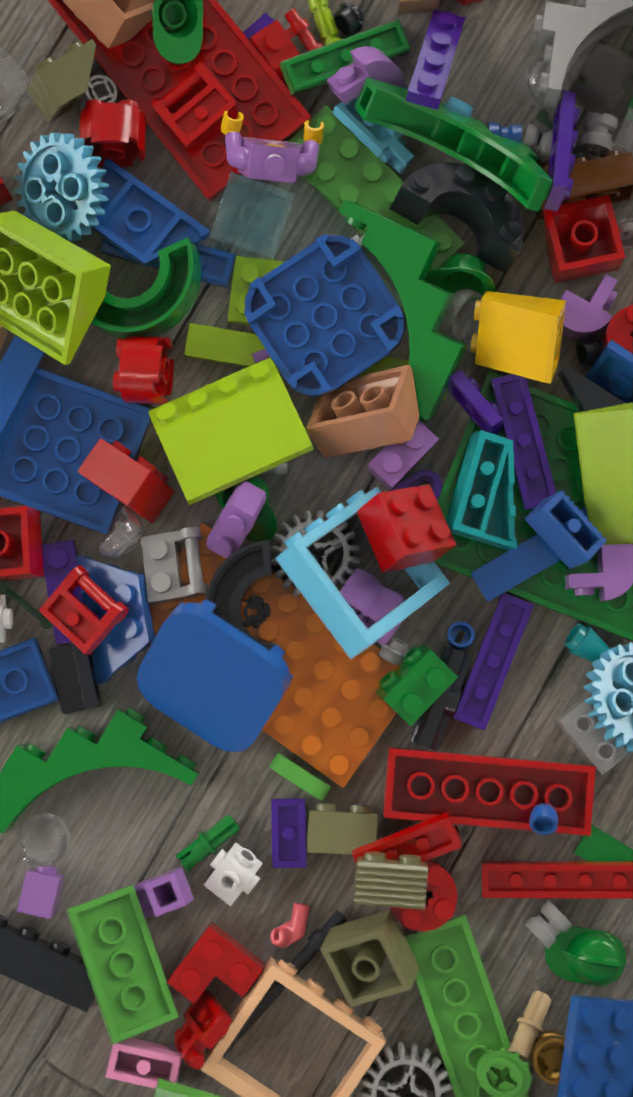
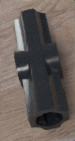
M448 646L444 647L440 659L458 678L417 719L409 739L411 742L437 751L449 718H452L462 693L460 688L472 659L471 655Z

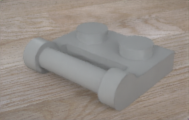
M187 527L179 531L141 537L149 604L154 605L206 596L207 583H203L198 542L201 539L199 527ZM185 543L190 581V584L184 587L182 586L178 544Z

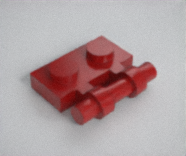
M295 8L284 14L291 26L288 29L284 30L277 19L249 38V41L286 86L287 83L279 64L281 61L300 55L291 39L298 36L307 52L323 47L322 43L318 44L309 31L308 27L310 25L306 18H301Z
M206 989L184 1013L183 1016L186 1022L174 1033L175 1047L179 1052H182L185 1063L194 1069H200L204 1066L205 1054L203 1050L205 1047L212 1050L215 1044L226 1036L229 1025L232 1022V1019L214 994Z

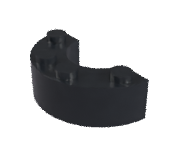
M443 162L430 164L416 170L404 181L389 208L417 225L425 217L433 214H449L460 218L470 226L476 235L479 247L476 257L504 274L522 248L524 224L516 202L502 186L467 164Z
M267 540L247 545L230 555L212 577L205 600L216 604L212 612L214 615L270 651L275 643L262 642L253 637L244 626L241 615L242 601L249 588L260 580L272 577L270 542Z

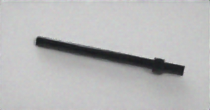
M339 910L332 915L321 929L316 928L308 937L309 942L290 962L297 968V975L321 951L320 948L330 928L346 922L347 918ZM274 980L223 1054V1058L287 987Z

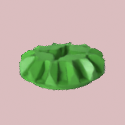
M505 1046L500 1050L490 1048L485 1055L481 1056L476 1068L477 1078L481 1086L494 1097L524 1096L529 1090L533 1076L528 1069L529 1062H523L519 1058L518 1052L514 1054L507 1052ZM504 1067H509L510 1073L503 1077L502 1080H499L500 1071Z

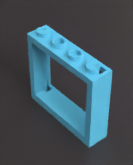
M375 487L366 494L361 489L346 501L349 506L345 508L340 503L325 515L328 520L324 522L319 517L304 529L307 533L306 535L302 536L300 532H297L284 542L288 548L275 558L350 659L372 645L450 584L435 562L404 568L420 590L367 629L307 550V547L356 515L358 509L381 492L378 487Z

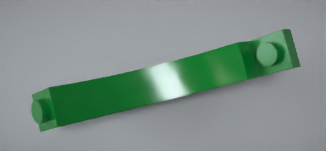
M344 199L339 212L347 215L346 222L364 230L366 225H368L361 243L385 268L402 301L409 332V365L413 370L419 421L433 419L448 389L449 378L455 374L468 346L438 331L454 297L453 293L425 280L441 242L353 201Z

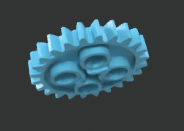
M63 133L41 135L40 142L32 141L30 143L32 151H23L27 161L18 162L17 164L23 172L22 175L14 177L15 180L21 183V187L15 189L14 193L22 195V199L16 205L17 207H25L26 210L23 213L25 217L67 241H81L83 235L91 234L90 227L99 226L95 215L105 214V211L99 205L100 202L108 201V198L101 193L102 189L109 187V184L101 182L100 179L106 173V170L97 168L101 157H91L94 147L84 146L83 138H74V134Z
M628 643L624 646H621V644L601 653L600 659L592 662L594 670L588 672L586 676L593 682L584 686L585 690L592 693V697L584 701L594 706V710L588 716L598 717L599 721L595 729L603 727L606 729L604 739L608 740L615 737V747L620 748L626 745L627 753L633 752V643Z

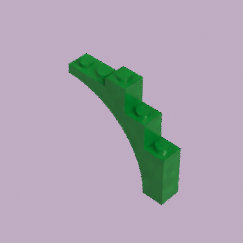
M370 77L366 78L354 107L364 120L415 138L451 155L502 186L527 209L539 211L543 201L549 196L553 180L537 164L538 156L527 144L492 134L481 121L447 111L441 103L437 110L407 102L408 89Z
M128 707L126 712L118 709L98 742L94 740L95 733L78 725L76 729L73 727L66 728L48 759L44 758L46 752L30 742L27 746L23 744L16 745L0 772V833L8 832L25 809L45 791L57 783L85 771L105 767L143 768L175 777L190 786L195 783L200 772L194 769L197 763L188 757L179 754L176 758L167 753L166 749L168 746L158 739L150 736L147 741L143 738L150 727L143 723L146 718L144 715Z

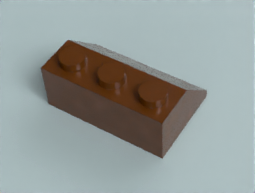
M614 150L602 154L601 158L588 161L587 157L575 159L572 173L568 175V178L573 179L572 190L569 198H563L560 205L610 195L612 204L632 200V153L620 154L619 150ZM549 165L542 166L541 168L548 175ZM545 200L539 211H536L538 220L544 219Z

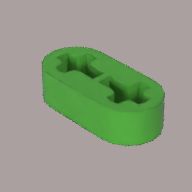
M277 752L269 765L272 770L321 801L325 799L331 789L329 784Z

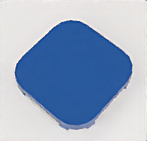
M325 234L315 238L316 241L263 277H257L249 285L250 288L245 297L244 314L249 325L285 380L297 392L308 397H323L344 386L389 356L400 345L405 334V320L400 306L368 260L362 248L353 239L351 240L342 235Z
M205 599L201 604H184L181 602L162 624L139 666L136 677L139 690L144 698L156 709L209 744L223 751L239 752L246 750L254 743L292 683L294 675L289 673V668L282 658L286 652L276 643L269 651L214 615L212 612L216 604Z

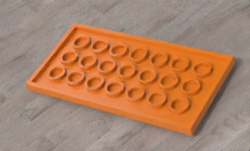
M202 522L199 527L201 539L198 542L203 583H207L208 590L212 577L226 558L207 548V538L212 529ZM186 546L179 554L183 587L190 584ZM272 572L271 578L258 581L249 588L244 597L246 600L252 595L262 597L264 599L263 602L268 603L270 606V617L266 618V621L261 623L259 628L250 626L246 627V629L253 637L260 641L276 643L286 653L282 658L289 668V673L294 676L290 687L262 731L344 788L396 714L375 692L379 688L380 680L388 672H395L400 665L383 659L379 655L380 648L374 644L350 659L302 593L298 597L294 596L295 588L290 586L288 589H284L282 585L285 581L281 578L276 579ZM206 596L154 605L149 604L155 637L164 621L181 602L184 604H201L206 599ZM242 601L241 615L243 621H246L244 608L247 603ZM249 607L247 610L248 616L250 617L251 614L256 615L257 610H251Z

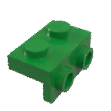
M423 644L419 647L411 648L404 655L403 663L396 671L388 672L380 680L379 688L375 692L410 726L458 678L431 649Z

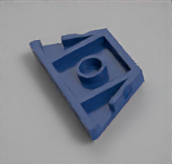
M109 158L104 161L103 169L106 170V173L102 177V182L108 183L109 187L102 189L101 194L106 196L108 201L100 202L99 206L105 211V214L95 215L99 226H92L94 232L145 268L160 261L158 251L187 237L194 244L209 237L210 230Z
M77 556V566L82 565L89 572V577L113 600L122 602L129 609L126 617L112 628L91 654L96 684L107 683L112 679L111 676L121 667L129 665L136 658V655L149 648L155 639L150 605L147 599L145 575L121 569V567L110 563L94 560L89 556ZM81 588L83 603L102 619L107 612Z

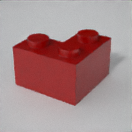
M100 438L77 472L153 524L175 492L166 484L169 478L144 458L139 457L137 461L130 458L131 451L115 440L110 445Z
M211 921L172 972L167 983L192 1003H195L216 976L243 997L264 970L265 962Z

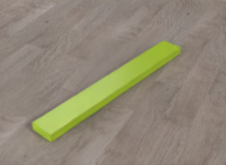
M190 323L184 356L247 368L255 364L252 354L265 349L257 335L253 333ZM386 357L359 376L409 365V360ZM274 363V365H275V367H276L278 373L282 374V373L280 372V370L278 369V367L276 366V364ZM446 391V393H445V395H444V398H443V400H442L443 402H445V400H446L447 391Z

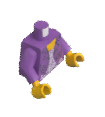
M228 111L224 112L221 131L226 134L225 145L228 163L232 167L237 168V171L247 178L296 183L300 176L310 175L316 169L319 144L323 142V122L320 123L319 128L309 127V120H306L304 123V144L241 137L240 130L244 118L243 114L238 112L237 119H232L227 115Z

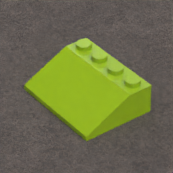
M15 210L0 213V325L62 364H70L105 297L111 265Z
M271 357L148 411L189 505L314 450Z
M633 402L574 413L588 522H592V527H597V532H602V537H606L604 545L633 544Z

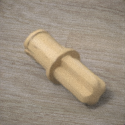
M534 991L523 1017L517 1019L519 1026L507 1052L512 1054L518 1052L519 1058L522 1061H528L537 1035L543 1033L541 1025L551 1004L549 995L541 991Z

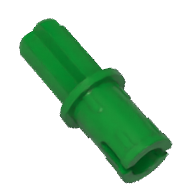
M226 815L205 833L200 831L198 833L199 837L182 851L176 853L177 859H181L180 863L187 871H191L194 866L208 855L218 853L217 848L239 832L238 823L233 817Z

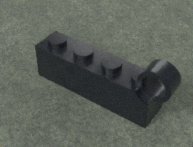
M0 914V974L87 1013L96 996L83 958L70 952L71 947L61 941L52 940L50 943L39 938L40 933L30 927L21 926L18 929L9 925V919Z

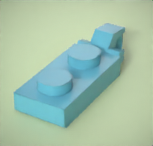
M359 96L346 104L340 102L336 105L332 114L377 158H380L384 163L388 162V165L399 174L410 166L415 156L405 147L406 144L402 140L403 134L364 120L354 108Z

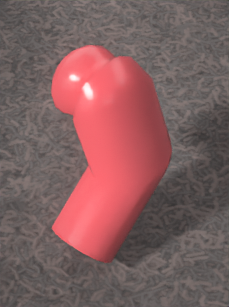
M303 903L293 904L291 920L271 931L270 940L273 945L286 948L305 936L310 905Z

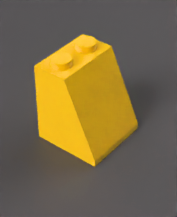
M486 291L481 301H476L474 309V320L479 321L478 333H473L471 340V353H476L475 364L540 382L551 383L559 365L566 300Z

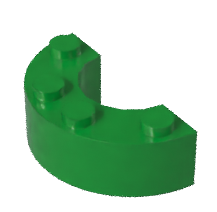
M187 237L158 251L160 260L158 277L152 287L140 296L128 299L114 297L106 288L105 297L91 323L105 333L125 339L127 336L155 337L177 325L193 306L201 284L202 268L200 255L190 238Z

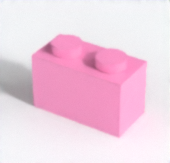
M132 1037L112 1045L106 1078L155 1089L159 1078L177 1083L183 1058L182 1052H179L176 1047Z

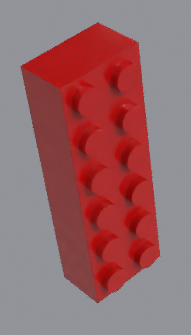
M388 747L382 815L384 818L426 821L448 812L453 824L533 831L529 825L532 810L539 804H548L557 811L558 827L554 833L591 836L596 766Z

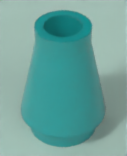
M580 623L572 628L564 642V645L569 648V653L590 662L600 659L601 653L610 650L608 645L589 625L583 626Z

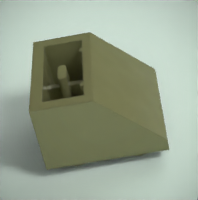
M93 39L85 44H82L80 40L71 44L63 51L65 55L57 60H54L53 57L45 59L36 66L37 71L31 75L32 80L27 91L48 124L75 109L86 93L96 48Z

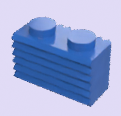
M559 491L543 499L525 517V520L569 569L584 562L586 563L606 543V537H602V532H597V527H592V522H588V517L583 516V512L579 511V506H574V501H569V496H565V491Z

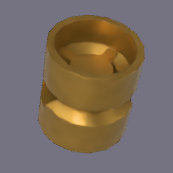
M549 1029L543 1030L542 1034L537 1035L529 1055V1061L540 1079L548 1084L559 1085L565 1036L556 1030Z

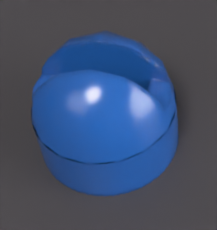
M455 622L448 629L447 642L454 649H467L474 640V630L466 622ZM459 630L466 632L461 644L455 642Z
M548 804L535 806L530 815V828L542 835L554 833L558 827L557 811Z

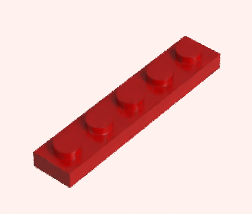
M482 861L481 863L482 898L633 899V861Z

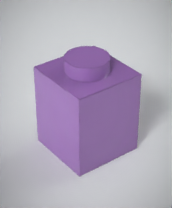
M37 864V868L32 867L28 869L17 912L48 919L55 916L65 875L56 873L57 867L47 864Z

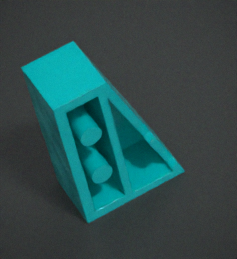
M482 430L471 434L446 519L452 534L503 550L517 549V538H515L514 530L516 507L513 503V484H515L513 440Z

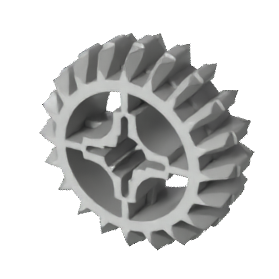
M309 510L304 512L305 522L301 523L299 517L295 514L292 516L295 527L291 528L285 522L281 524V528L287 535L284 537L275 533L274 539L282 543L281 547L271 546V553L281 554L288 548L284 542L297 532H300L302 536L307 534L304 529L315 521L311 520ZM319 510V511H318V513H317V519H318L319 517H321V518L323 519V517H324V511H323V510ZM346 521L330 532L336 539L325 543L315 542L311 545L316 551L325 550V556H321V559H323L321 562L323 571L334 586L339 582L342 587L347 582L343 576L345 574L349 576L355 574L354 569L348 567L349 564L357 565L360 563V558L350 556L351 552L360 550L359 544H348V541L353 540L356 534L349 532L344 536L342 533L348 526ZM342 547L343 563L339 571L332 577L326 564V559L331 553ZM276 559L271 560L272 566H280ZM281 569L274 576L276 579H279L286 575L288 579L283 583L282 587L288 589L293 584V581L284 569ZM297 587L293 593L296 597L301 593Z
M399 1042L397 1045L399 1053L395 1054L392 1053L390 1046H385L384 1050L387 1057L383 1059L378 1054L374 1059L377 1067L370 1065L366 1071L371 1077L363 1076L359 1081L362 1086L367 1087L359 1091V1097H377V1090L384 1091L386 1096L400 1097V1092L397 1088L399 1086L402 1088V1085L407 1083V1079H409L410 1089L413 1092L411 1095L408 1093L407 1097H449L442 1093L452 1090L450 1082L442 1081L449 1075L446 1069L437 1070L441 1064L440 1058L435 1057L428 1062L431 1054L430 1050L425 1048L419 1056L417 1055L418 1046L415 1043L411 1044L409 1052H405L404 1044ZM405 1064L398 1077L381 1079L389 1069ZM416 1066L429 1075L433 1082V1091L426 1090L425 1086L415 1082Z

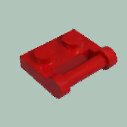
M201 61L192 67L194 70L160 100L156 98L149 104L187 150L223 120L225 111H228L227 115L229 116L238 108L237 102ZM201 82L207 85L173 115L171 114L169 109Z
M78 565L67 575L38 611L84 654L91 655L112 628L126 617L129 609L122 602L113 600L89 577V572L82 565ZM78 586L107 612L102 619L72 593Z

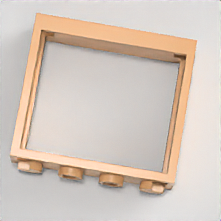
M270 957L262 973L230 1015L232 1022L229 1025L226 1036L221 1041H218L212 1050L208 1048L204 1053L205 1064L201 1070L241 1097H281L222 1057L274 980L368 1042L331 1097H349L385 1045L386 1040L383 1032H381L382 1027L375 1023L371 1017L366 1016L362 1019L353 1013L355 1008L349 1007L346 1000L341 997H337L334 1000L325 994L326 988L313 978H309L306 981L296 974L298 970L291 963H286L282 959L278 962Z

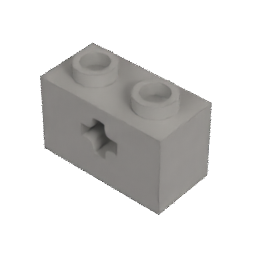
M579 700L554 721L589 765L596 766L595 773L603 775L629 753H627L623 746L620 748L615 747V737L608 740L604 739L606 729L604 727L595 729L599 721L598 717L588 716L594 709L590 704L585 703L584 700Z

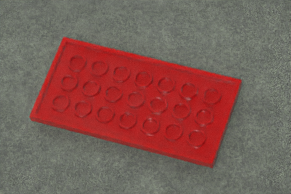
M47 0L82 44L93 39L96 44L93 59L106 75L113 80L126 100H133L139 104L138 109L145 114L147 126L209 203L243 176V174L237 171V168L232 167L228 163L225 145L226 134L221 131L222 121L187 150L149 105L156 98L160 100L194 71L192 67L199 61L207 67L237 102L238 108L229 117L237 119L238 112L243 114L244 118L240 130L241 137L286 142L304 127L306 120H309V123L312 121L309 113L296 97L291 95L288 87L217 0H202L203 39L201 49L196 58L183 64L169 62L160 55L154 43L152 21H149L129 41L108 49L62 0ZM203 82L197 85L169 109L171 114L173 115L207 85Z

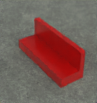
M448 812L356 848L352 850V856L356 863L357 857L364 858L365 852L386 854L385 859L399 860L400 855H416L421 857L420 862H426L461 848L460 831L457 825H453Z

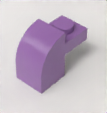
M369 46L359 47L350 51L354 62L349 66L339 69L336 74L326 79L330 90L344 104L360 95L367 77L408 89L399 67L382 51Z
M606 274L590 302L566 289L560 299L566 300L562 334L574 339H585L590 334L594 336L602 331L613 317V315L602 310V308L609 310L618 294L613 291L618 280Z
M633 544L603 545L597 551L598 573L569 574L564 576L565 590H574L575 596L595 595V589L599 588L600 602L611 600L624 594L633 584Z
M182 867L163 872L153 878L133 885L144 918L153 915L156 917L186 906L194 900Z

